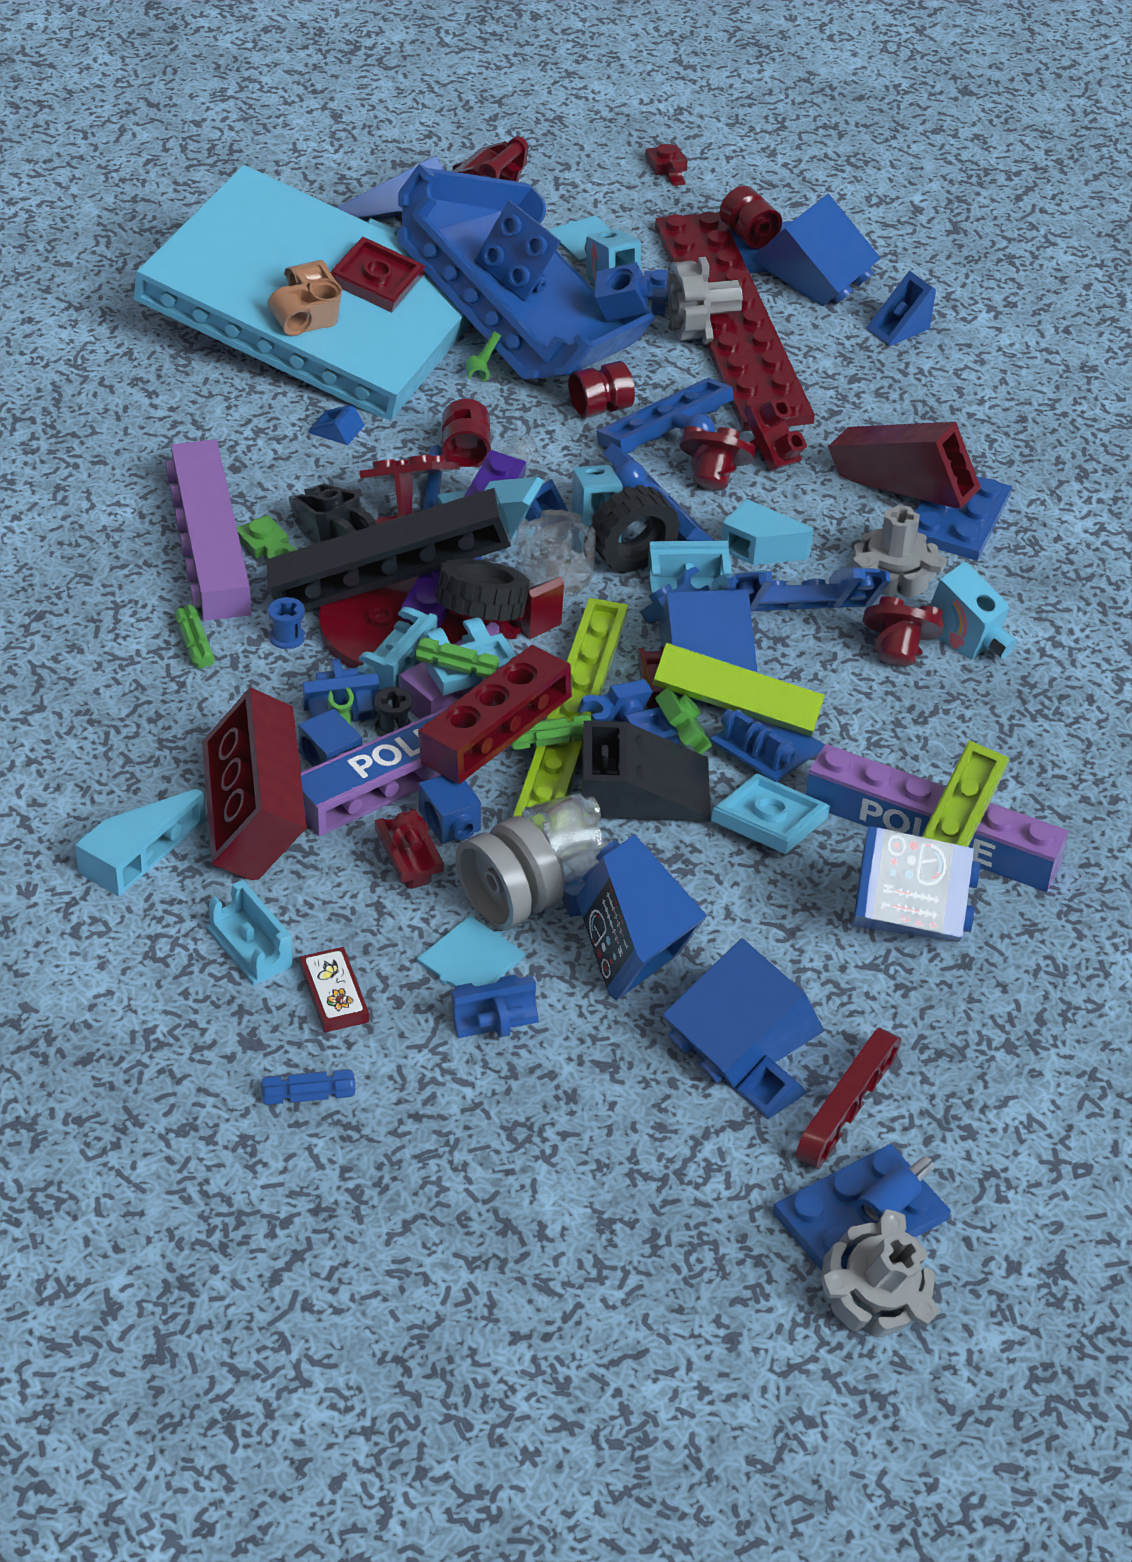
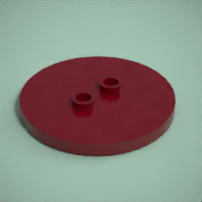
M418 576L321 606L319 612L320 634L323 643L335 658H340V661L346 666L357 668L359 665L362 666L364 664L358 659L363 652L374 653L394 630V625L398 621L413 625L414 623L401 619L398 612L401 610V606ZM449 610L440 628L445 632L450 644H455L462 640V636L468 635V632L463 626L461 617L451 614Z

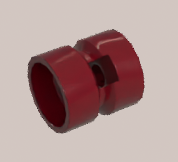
M750 186L736 187L725 196L720 205L719 215L721 220L751 248L760 249L765 247L779 234L782 228L783 220L781 214Z
M622 361L603 364L599 371L592 367L574 371L569 376L568 389L570 400L582 419L601 415L606 409L613 412L630 408L634 404V382L629 368Z
M473 399L453 401L445 407L442 413V455H445L446 462H459V467H480L491 450L490 414L487 408L479 401Z

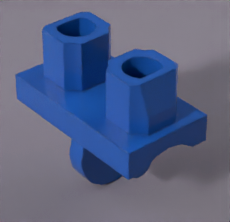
M334 658L330 660L331 671L316 673V681L303 682L302 684L303 698L301 702L303 711L309 710L311 718L329 711L327 700L330 691H332L333 700L336 704H347L344 691L345 687H348L354 695L351 708L353 721L375 719V696L379 692L377 673L358 675L357 668L342 670L340 658Z
M514 974L500 977L496 983L474 986L472 983L455 986L454 991H451L454 1028L457 1037L463 1038L496 1031L498 1037L501 1038L509 1036L513 1027L538 1023L535 995L536 982L533 976L519 978Z

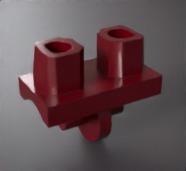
M774 399L751 405L743 410L755 438L749 443L755 445V451L760 449L770 472L802 461L800 453L807 447L802 433H799L797 430L789 431L785 420L791 417L792 410L787 399Z
M416 809L407 813L401 812L397 814L395 819L380 818L375 820V831L401 882L405 884L406 888L414 889L429 885L433 874L444 872V862L428 833V825Z

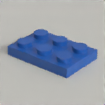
M977 476L981 488L962 508H952L921 500L915 513L920 514L918 533L926 536V545L933 543L937 545L938 550L978 561L1011 495L1012 486L1000 483L994 479Z
M890 1143L774 1203L773 1214L822 1271L824 1256L831 1247L839 1242L840 1238L850 1227L865 1224L856 1212V1201L896 1166L902 1165L910 1168L911 1165ZM923 1179L920 1181L922 1187L921 1194L900 1212L905 1215V1232L912 1237H917L949 1220L951 1212L948 1206ZM853 1244L845 1249L841 1257L842 1269H847V1260L857 1244Z

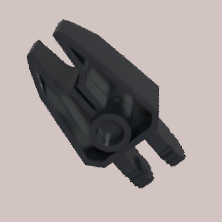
M320 484L304 489L305 495L289 496L295 523L305 537L314 544L377 525L374 516L362 509L359 493L328 484Z

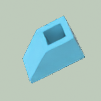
M746 499L723 522L721 541H728L729 555L752 565L806 560L811 553L814 528Z

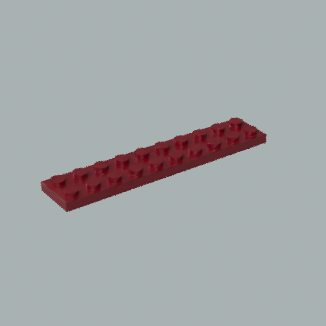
M707 211L701 214L683 216L674 214L668 217L655 218V229L670 263L695 261L698 263L699 257H706L709 263L708 283L738 280L742 289L743 300L740 312L710 315L713 341L706 345L721 382L732 386L734 400L730 401L742 431H751L743 411L744 409L754 404L783 398L787 399L792 410L791 417L785 420L788 427L814 424L815 414L731 232L728 226L721 220L719 212Z

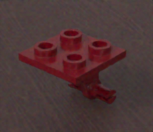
M418 455L408 457V460L395 461V459L373 461V469L360 470V478H394L398 514L397 516L378 517L376 524H380L412 514L414 475L460 470L459 462H446L445 455Z

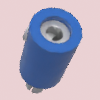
M923 1156L910 1168L902 1165L896 1166L855 1203L856 1212L865 1224L878 1223L886 1209L900 1213L921 1194L922 1187L920 1181L934 1169V1163L930 1162L931 1159Z

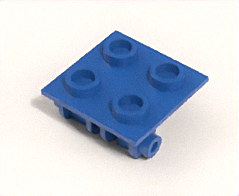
M508 200L475 261L522 300L527 301L532 291L541 292L546 287L547 280L543 272L561 241L511 200Z
M728 709L723 714L721 724L725 726L724 730L710 738L711 743L774 782H777L819 754L825 746L824 743L812 736L810 737L746 716L738 709L735 711Z

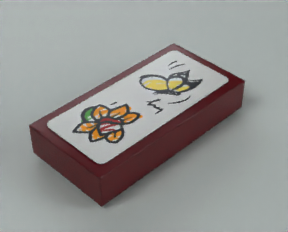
M344 947L300 956V968L324 1033L369 1023V1011Z

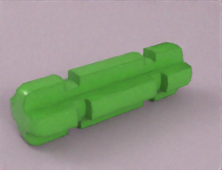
M187 604L184 608H178L175 612V618L179 624V629L196 669H203L205 666H212L215 658L195 606Z
M426 637L419 641L416 650V659L418 661L428 664L438 662L437 665L466 674L476 672V676L482 678L491 676L499 667V658L495 655L484 652L481 655H477L476 650L449 643L439 645L438 640Z
M587 714L572 716L571 721H567V717L542 720L511 745L513 749L518 750L530 748V743H535V746L539 747L570 742V737H575V741H579L583 738L584 720H592Z

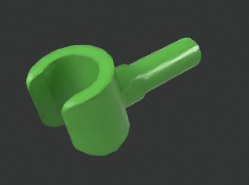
M493 331L480 354L473 355L466 360L465 366L469 379L477 370H479L482 382L489 379L490 373L487 362L501 337L499 333Z
M345 687V698L348 702L345 705L336 704L333 700L332 691H330L327 700L328 709L335 708L352 726L349 711L352 708L354 695L351 689Z

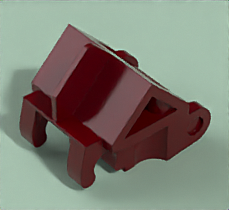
M514 136L508 143L503 141L482 147L466 161L456 163L453 166V172L519 182L520 174L527 162L528 143L521 136Z

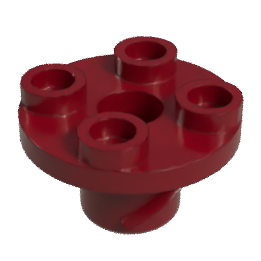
M686 426L684 427L679 446L683 452L693 457L691 463L694 472V483L703 489L720 491L728 487L730 474L737 469L736 466L748 465L754 461L755 445L739 439L740 432L732 428L719 427L717 432H710L699 427Z
M890 596L881 597L878 605L867 607L864 610L862 619L868 628L880 633L874 645V651L878 653L879 659L888 665L896 667L913 665L916 662L917 656L923 654L922 649L919 647L920 640L938 638L943 634L944 629L943 611L932 606H920L919 608L904 606L902 599Z

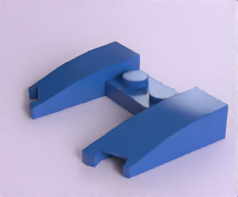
M842 567L830 576L829 584H826L824 579H808L803 581L802 585H786V581L772 580V571L759 570L717 576L712 582V591L748 589L751 611L869 607L873 605L891 581L890 572L880 568Z

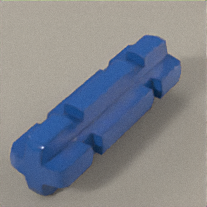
M351 1069L333 1070L334 1075L327 1076L326 1071L288 1074V1079L281 1080V1075L266 1076L262 1078L261 1082L262 1099L264 1104L273 1105L283 1104V1099L290 1098V1103L326 1100L329 1099L328 1095L335 1094L336 1099L352 1097L355 1095L356 1090L354 1073Z

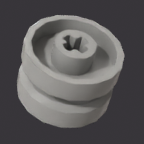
M522 816L511 817L493 826L490 833H479L461 842L456 850V868L460 883L468 900L499 931L509 930L526 921L530 914L541 913L553 907L564 896V878L561 865L553 847L543 832L530 820Z

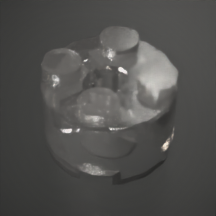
M564 510L542 511L541 518L530 522L524 519L517 529L516 571L523 573L526 578H529V588L561 576L564 582L563 597H575L582 594L583 589L589 585L594 576L595 529L593 527L589 529L586 525L582 524L580 515Z
M572 794L526 806L522 812V817L530 819L543 832L553 847L561 865L564 888L585 883L582 879L583 876L599 863L596 859L597 854L609 844L606 839L602 840L597 823L601 820V813L595 798L592 796L584 798L581 794Z

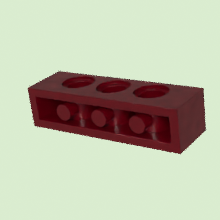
M530 645L418 730L421 764L461 784L572 697L571 664L534 645Z

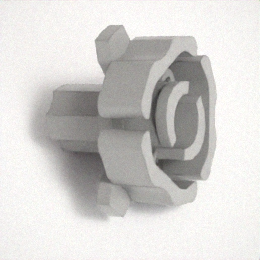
M699 257L698 263L695 261L672 262L671 270H668V313L672 328L679 329L675 330L676 338L679 341L702 338L703 344L708 345L709 342L713 341L710 315L737 313L742 310L743 296L738 280L708 283L709 263L706 257Z
M897 505L892 509H886L882 529L864 533L861 543L854 545L853 567L880 568L890 572L891 582L881 593L885 596H895L897 584H902L901 593L905 597H913L925 592L928 583L936 577L937 573H941L947 564V558L939 554L937 545L933 543L926 545V536L918 533L920 514L915 513L912 507Z
M886 1209L878 1223H866L850 1227L840 1238L839 1242L835 1243L824 1256L821 1272L823 1289L827 1298H831V1309L834 1315L851 1331L861 1330L872 1317L870 1313L858 1307L853 1299L859 1304L861 1302L865 1303L866 1308L873 1313H878L881 1310L892 1311L895 1309L901 1312L896 1317H879L869 1327V1333L877 1338L900 1332L912 1320L925 1327L940 1311L932 1299L936 1279L935 1273L930 1268H923L921 1270V1264L927 1258V1251L915 1237L905 1232L906 1219L902 1213ZM853 1244H857L847 1260V1269H842L841 1257L845 1249Z

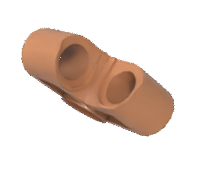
M316 260L287 267L284 270V274L287 277L288 286L273 292L267 302L271 313L284 332L290 336H297L304 332L334 326L338 322L342 288L329 272L326 263L323 260Z

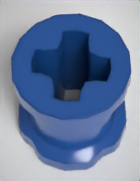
M284 597L274 600L269 605L268 616L273 623V629L270 631V642L275 647L294 649L305 641V631L301 628V620L304 618L305 608L299 600Z

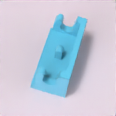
M728 541L649 542L647 570L651 594L670 584L673 590L676 589L678 577L692 567H697L699 572L691 577V584L697 589L708 585L709 591H712V582L717 576L732 573Z
M403 607L398 612V615L404 619L411 620L414 624L410 625L407 622L398 621L394 625V630L374 653L363 652L358 658L364 663L362 666L359 665L357 667L358 675L377 673L380 690L388 687L399 688V674L421 663V661L416 659L417 646L419 641L426 637L425 632L437 629L436 615L431 613L427 615L413 608Z
M244 880L232 884V901L226 907L222 908L223 905L216 896L211 899L209 903L210 924L206 925V929L253 985L293 966L291 934Z

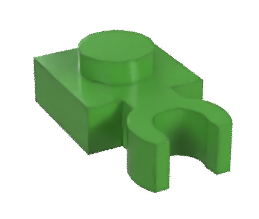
M269 515L237 527L240 544L255 559L263 555L270 559L296 550L289 544V536Z
M667 687L655 697L667 720L677 729L679 738L686 746L690 744L694 751L703 754L712 746L697 718L701 711L687 695L679 698Z

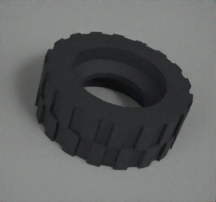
M636 485V487H627L623 491L611 495L609 500L601 504L600 509L592 518V524L589 526L591 536L589 540L593 548L611 570H617L620 574H625L648 567L649 542L677 540L680 522L677 519L676 511L659 491H656L651 486ZM643 517H650L648 525L638 536L627 542L620 543L618 541L622 532L631 523Z
M474 559L447 560L441 564L435 598L443 607L469 617L499 621L515 620L524 614L530 580L523 573L516 571V569L498 563Z

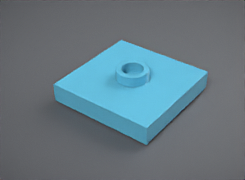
M755 774L713 808L711 821L787 854L828 818L830 806L760 774Z

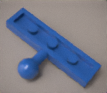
M711 378L701 380L596 430L598 444L608 448L613 442L626 453H631L637 446L650 440L660 439L664 436V433L675 428L684 430L686 426H695L705 431L714 432V423L705 414L713 413L719 410L720 406L734 400L732 386Z
M613 442L602 453L613 464L612 468L621 481L623 489L636 487V485L651 486L663 495L678 515L677 519L680 522L678 541H715L633 457Z

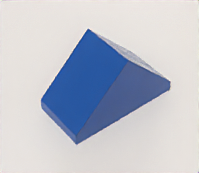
M909 270L866 328L889 346L930 329L936 289Z

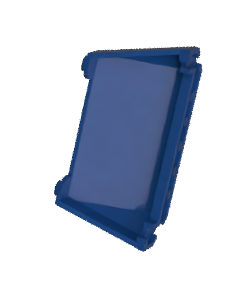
M418 164L399 190L398 206L402 207V227L398 228L399 244L415 261L426 266L425 272L487 340H489L493 331L501 335L495 349L522 379L571 375L574 371L582 370L634 344L656 318L648 309L647 313L607 321L595 300V290L557 249L543 272L547 280L546 287L541 292L532 291L527 301L522 300L475 261L508 200H511L541 224L546 214V203L543 197L528 183L432 169Z

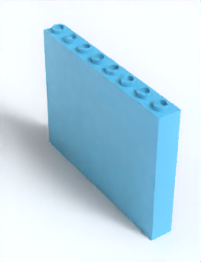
M243 165L137 270L133 300L373 415L389 420L395 417L471 325L468 318L424 271V276L392 313L342 290L338 322L334 326L304 332L297 336L287 335L271 313L267 303L273 292L288 286L287 277L284 274V270L287 267L323 260L329 272H331L362 236L410 259L413 258L399 244L397 236L246 165Z

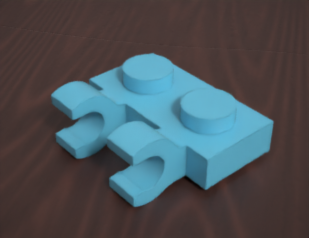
M480 618L463 621V626L467 630L468 635L462 636L463 645H460L461 647L476 650L477 655H481L484 652L497 656L499 658L498 669L508 663L511 658L517 656L502 633L494 636L489 635ZM442 628L425 632L426 638L438 640L439 645L444 643L450 644ZM438 662L426 663L425 665L442 695L479 685L485 679L476 676V672L466 674L437 665Z

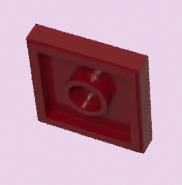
M362 236L330 273L342 290L392 313L424 276L426 266Z

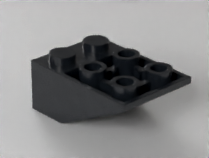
M584 720L581 754V817L710 822L708 757L628 722Z

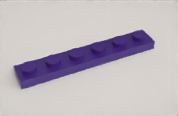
M490 450L464 497L484 491L490 481L523 478L527 461ZM440 569L419 575L401 606V609L403 607H410L427 615L430 613L436 615L437 629L440 628L450 610L439 604L437 598H435Z

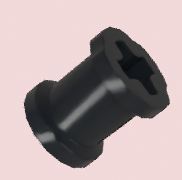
M388 687L376 694L375 708L379 712V720L375 723V731L378 736L382 737L395 731V721L398 723V729L411 723L408 718V712L412 708V696L408 691L398 687ZM390 699H392V707L389 704Z

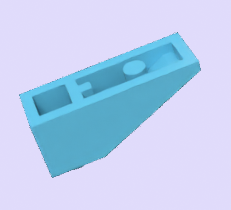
M196 788L105 819L91 832L85 833L79 842L75 844L78 873L115 895L120 896L205 821L203 791Z

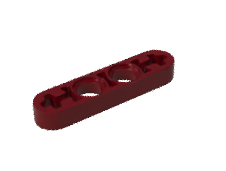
M880 1027L873 1032L805 1129L797 1146L796 1159L816 1169H820L843 1136L840 1130L846 1122L852 1123L865 1104L862 1098L867 1091L871 1093L874 1091L894 1062L900 1049L901 1037Z

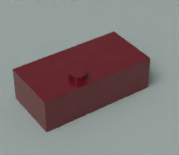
M249 687L204 738L202 747L211 863L249 880H259L307 827L293 706Z

